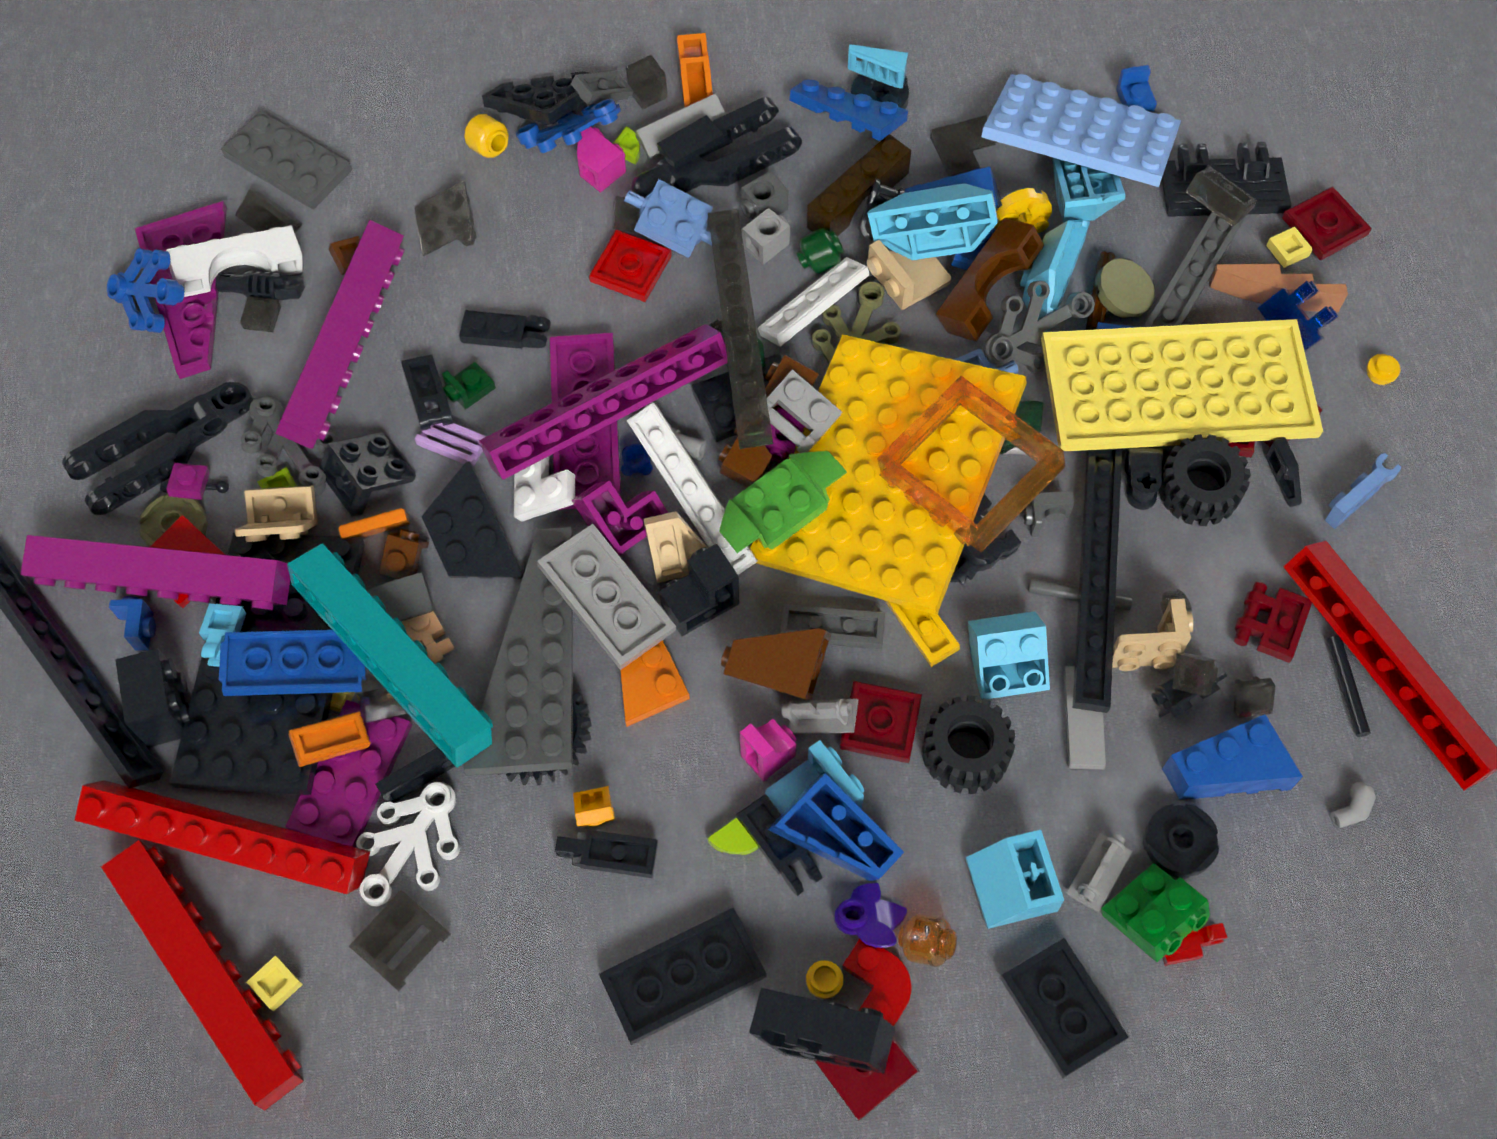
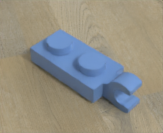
M1386 453L1379 455L1372 465L1371 474L1367 475L1363 472L1351 484L1352 490L1347 495L1342 491L1330 502L1328 506L1332 510L1325 521L1336 529L1377 493L1383 484L1393 480L1401 470V466L1398 464L1394 469H1386L1382 464L1388 455Z

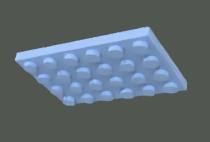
M1011 74L984 125L981 137L1159 187L1181 120L1175 119L1172 115L1166 113H1152L1136 105L1128 107L1127 105L1117 103L1111 98L1090 96L1082 90L1072 91L1061 88L1053 82L1043 83L1032 80L1024 74Z

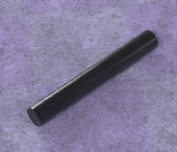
M1338 635L1332 636L1327 641L1357 737H1364L1371 734L1347 653L1342 639Z

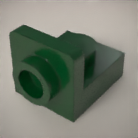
M473 362L455 376H452L448 370L442 373L445 383L443 389L446 396L453 403L458 401L465 410L496 389L494 381L476 362Z

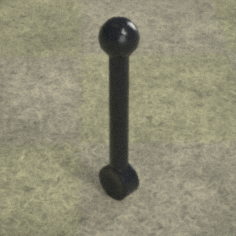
M162 481L160 483V490L167 493L166 488L169 481ZM219 481L217 484H207L205 490H217L223 494L229 490V485L225 481Z

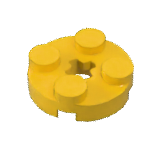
M1024 188L1012 192L1000 200L1002 206L996 211L998 223L995 225V229H997L1004 218L1034 225L1038 233L1048 228V219L1052 214V205L1044 191L1041 190V193H1036L1034 188Z

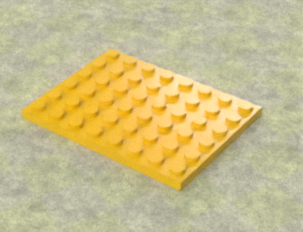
M842 334L818 392L841 410L842 414L809 452L828 451L843 466L847 473L826 488L830 499L827 510L772 550L764 548L758 539L752 542L750 549L758 560L756 564L937 615L1027 384L1026 376ZM805 428L803 434L807 437L811 432Z

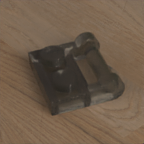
M400 890L349 947L399 992L406 984L404 980L439 941L443 943L451 934L407 894ZM422 925L427 928L429 932L394 970L386 965Z

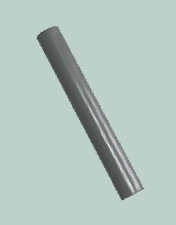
M1034 579L1030 580L1028 591L1030 593L1078 601V587ZM1116 595L1115 608L1130 611L1132 597Z

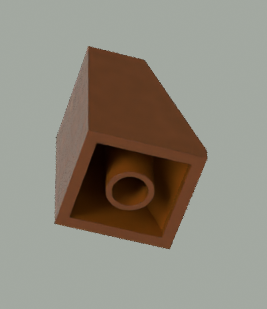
M817 628L733 640L732 647L726 646L721 659V666L725 667L723 674L799 698L812 700L831 634L826 630Z

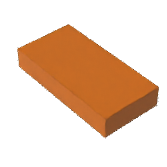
M399 508L343 524L338 528L341 539L350 537L364 538L410 525L407 512Z
M360 711L289 730L288 734L299 767L370 746Z

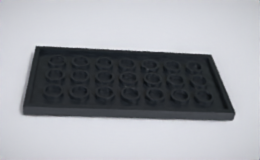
M233 533L228 555L278 560L289 563L323 543L331 553L337 552L341 556L346 569L352 575L354 573L358 575L365 542L362 537L341 539V536L300 535V538L281 540L279 534H270L267 540L246 542L245 536H236ZM291 580L287 605L273 604V610L252 608V601L241 602L246 616L240 632L332 630L292 586ZM220 598L216 599L215 604H220ZM201 657L188 708L190 720L184 724L170 784L174 788L311 795L318 762L299 767L288 734L289 730L327 720L333 693L224 696L222 684L219 681V667L208 666L209 658Z

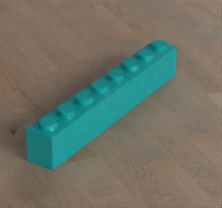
M322 543L287 564L292 586L456 768L492 745L491 728H493V723L487 713L483 710L478 711L471 704L469 695L461 686L455 687L444 667L440 663L434 664L428 658L427 651L422 643L418 640L413 641L407 635L403 623L398 618L392 619L381 599L376 595L372 597L366 591L362 579L356 573L352 575L346 569L343 559L337 552L331 553Z

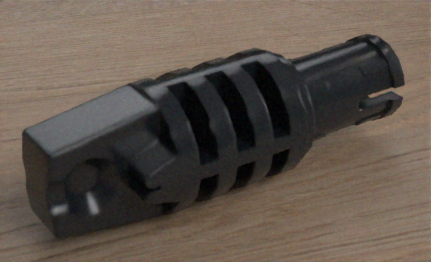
M251 270L244 274L220 272L216 277V288L219 292L241 293L250 299H273L275 301L299 299L305 289L303 278L283 275L277 272L264 273L263 271L256 272Z

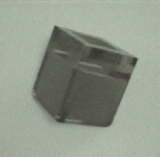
M652 55L626 67L627 83L634 90L632 96L642 110L668 98L666 74Z

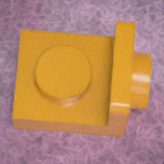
M609 786L573 793L577 826H597L615 819Z

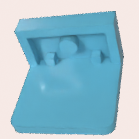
M819 740L808 748V760L767 788L765 794L782 815L817 777L825 773L861 809L865 790L855 775L851 774L848 776L841 767L842 760L832 747L826 748Z

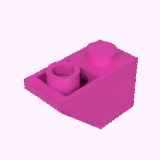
M589 127L580 132L583 138L578 141L577 146L580 177L601 193L626 173L625 153L618 144H612L607 140L598 128Z

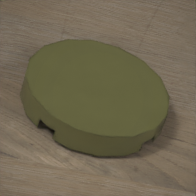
M1119 258L1111 260L1098 271L1095 279V287L1098 285L1099 289L1097 295L1100 302L1114 315L1121 318H1127L1128 316L1138 318L1152 306L1155 298L1154 285L1150 276L1138 264L1131 260Z
M168 494L160 496L148 504L141 514L140 536L147 546L150 547L181 515L206 535L208 526L206 512L196 499L169 497Z

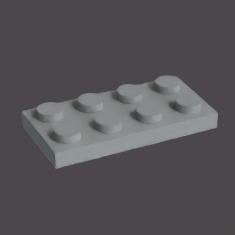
M591 524L537 561L539 569L620 670L676 631V625L594 524Z

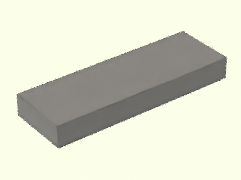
M713 94L636 130V134L648 159L650 160L661 154L658 151L657 143L707 115L713 121L726 115L717 95Z
M1065 666L1063 671L1068 769L1104 770L1106 767L1103 713L1072 708L1075 666Z

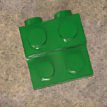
M1155 863L1150 865L1101 908L1102 916L1156 963L1166 954L1171 955L1176 952L1182 940L1193 930H1200L1207 923L1210 916L1207 898L1181 877L1174 880Z

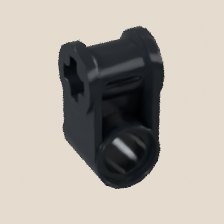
M876 178L872 185L865 209L859 221L861 233L874 241L873 235L869 234L865 229V224L869 219L867 213L869 210L889 201V199L879 196V194H884L893 199L905 193V189L900 188L897 190L881 183L879 178Z
M1162 447L1127 448L1126 450L1127 500L1136 509L1147 510L1156 503L1157 492L1162 484Z

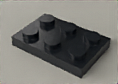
M780 353L691 385L692 393L716 442L737 435L734 431L742 416L749 418L754 409L749 405L758 389L764 391L769 383L765 377L773 362L780 364L782 360ZM765 420L762 425L767 424L769 422Z
M1065 938L1027 959L1000 977L1062 1078L1067 1077L1129 1038Z

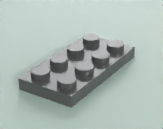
M259 111L221 148L224 157L312 210L352 171L349 162L262 111Z

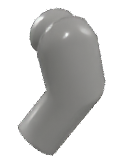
M1356 782L1351 786L1350 796L1352 800L1350 806L1330 813L1331 821L1337 829L1364 821L1369 817L1376 799L1375 792L1371 786H1367L1364 782Z

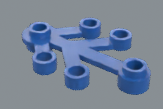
M607 99L583 108L581 110L583 116L569 112L558 119L557 125L540 130L537 123H531L518 129L515 134L520 144L524 145L526 149L538 146L540 153H546L557 146L555 140L561 136L566 145H572L583 138L580 132L594 124L601 122L602 125H607L618 119L617 114L621 111L619 104H615L613 99Z
M139 248L136 250L134 259L126 272H120L117 275L112 274L108 279L107 294L110 299L123 304L129 319V327L132 330H147L148 332L161 333L164 329V317L162 314L154 313L148 297H155L159 304L172 306L183 301L185 291L183 285L179 284L178 281L161 278L157 285L149 284L158 269H168L171 260L168 251L155 249L152 252L151 250ZM144 268L136 283H134L133 281L135 280L140 269ZM133 295L136 298V301L141 312H138L136 309L135 303L132 298Z

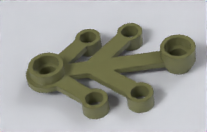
M867 282L860 287L859 303L861 307L851 332L843 321L841 310L838 306L832 305L822 313L824 324L832 326L839 340L842 334L878 343L884 341L888 344H894L900 339V326L894 322H888L882 328L864 335L873 310L879 308L884 300V289L879 283ZM833 313L837 316L831 318L827 314ZM819 329L812 335V346L814 349L821 351L827 360L826 374L836 350L831 344L830 333L827 330ZM887 331H893V332H895L896 334H895V335H888L886 332H887ZM824 338L826 341L818 342L817 339Z

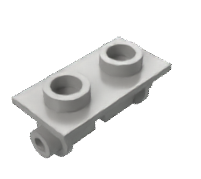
M858 699L791 700L788 704L783 705L782 715L790 720L789 729L793 734L854 733Z
M1099 833L1066 894L1099 913L1132 853L1131 850L1124 846L1126 840L1115 833L1111 837Z

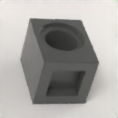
M769 171L741 187V210L747 218L751 217L752 219H755L768 208L779 215L788 210V189L772 171Z

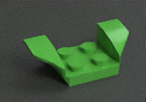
M828 451L790 454V459L784 460L732 500L729 498L719 532L737 554L757 539L764 548L773 550L827 510L830 499L826 488L845 475L847 471Z

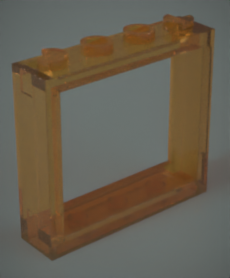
M962 376L877 458L881 470L879 475L887 481L889 487L895 488L897 486L904 492L905 498L913 506L925 508L929 512L930 518L942 528L945 525L954 531L955 537L961 544L972 545L979 552H982L1065 468L1064 451ZM960 405L1038 462L978 524L901 466Z

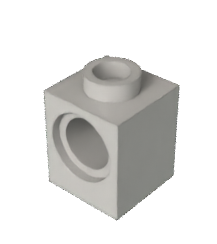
M770 208L766 209L742 228V247L763 265L790 244V225L783 216L775 214Z

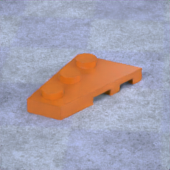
M663 640L620 670L626 727L690 699L689 692Z

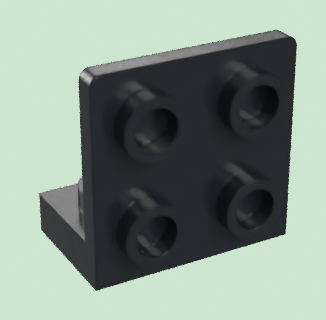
M382 432L329 443L319 467L326 475L327 484L352 517L364 513L373 491L414 482L416 477L403 457Z

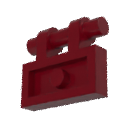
M1255 582L1252 591L1246 594L1244 613L1242 617L1237 619L1235 624L1236 635L1234 642L1240 646H1246L1250 636L1260 638L1257 651L1290 663L1297 649L1312 602L1309 598L1283 588H1279L1275 598L1265 595L1267 585L1262 582ZM1261 610L1269 613L1266 624L1256 621Z

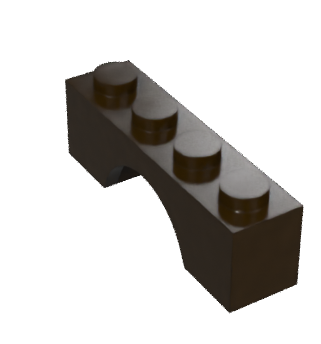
M890 134L882 139L807 205V228L814 232L824 227L829 232L834 230L837 236H839L850 226L855 212L869 195L876 178L881 179V183L893 188L909 174L911 149Z

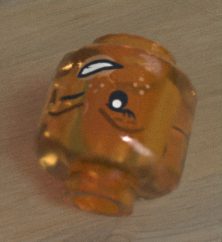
M916 914L909 919L906 925L901 927L898 943L900 947H903L904 955L908 961L939 967L947 959L953 957L957 945V936L947 920L940 917Z

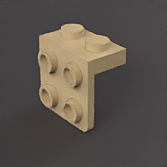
M880 239L869 245L867 267L901 310L941 290L951 282L950 274L936 257L911 260L894 251L889 252Z
M314 485L245 490L248 524L235 529V535L245 536L246 542L267 540L270 534H279L281 540L300 538V535L308 534V529L318 525Z
M1185 599L1170 600L1157 627L1158 633L1118 636L1113 647L1112 668L1119 667L1121 671H1132L1141 666L1168 669L1177 665L1191 639L1190 632L1193 631V615L1191 611L1186 610Z

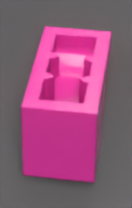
M774 719L759 727H754L750 723L740 731L741 757L764 782L796 756L795 742L797 739L786 725L780 727Z

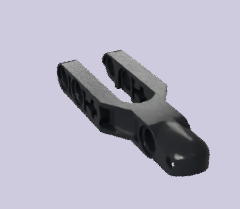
M763 97L712 121L724 134V142L677 169H674L665 158L661 159L655 167L634 178L632 192L646 198L653 191L658 179L685 193L701 185L727 187L793 155L801 147L802 139L794 128L785 127L714 162L702 159V157L733 143L734 139L751 131L753 133L758 131L759 127L775 118L779 112L778 107L769 97Z
M226 382L203 395L194 397L173 410H144L70 451L63 458L62 465L71 479L83 480L166 433L176 434L172 442L136 461L135 466L114 478H111V476L106 478L105 483L94 488L86 495L84 501L92 514H107L157 486L162 481L169 479L174 463L187 464L197 446L223 432L230 422L245 415L250 410V404L253 401L252 395L245 385L238 382ZM228 388H233L231 391L226 392ZM115 444L110 449L103 451L106 447ZM85 461L83 464L74 467L79 462Z

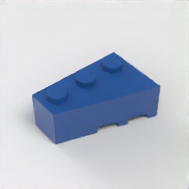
M1266 714L1172 754L1162 768L1179 800L1225 796V794L1242 792L1254 794L1259 791L1276 789L1288 791L1292 790L1303 777Z
M826 773L817 777L768 828V830L868 881L880 879L904 853Z

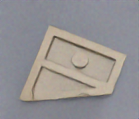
M677 511L644 518L657 583L689 575L687 560L697 550L707 547Z

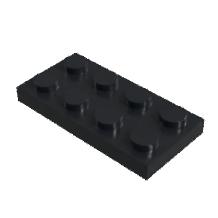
M733 907L599 973V976L630 1044L633 1045L766 978L767 974Z

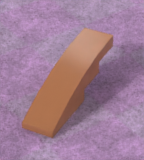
M1216 264L1209 282L1210 288L1241 299L1302 311L1339 312L1348 295L1346 284H1314L1313 274H1281L1279 264Z

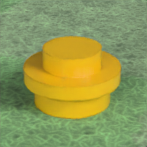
M1377 354L1367 364L1369 379L1378 385H1386L1395 381L1401 371L1398 361L1387 354Z
M827 960L814 963L806 974L808 990L812 995L820 999H830L836 996L843 986L841 969L835 963Z

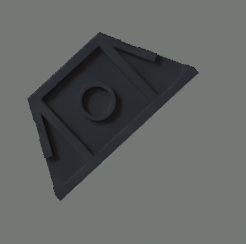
M468 461L460 468L421 516L450 578L521 579L523 578L522 571L472 463Z

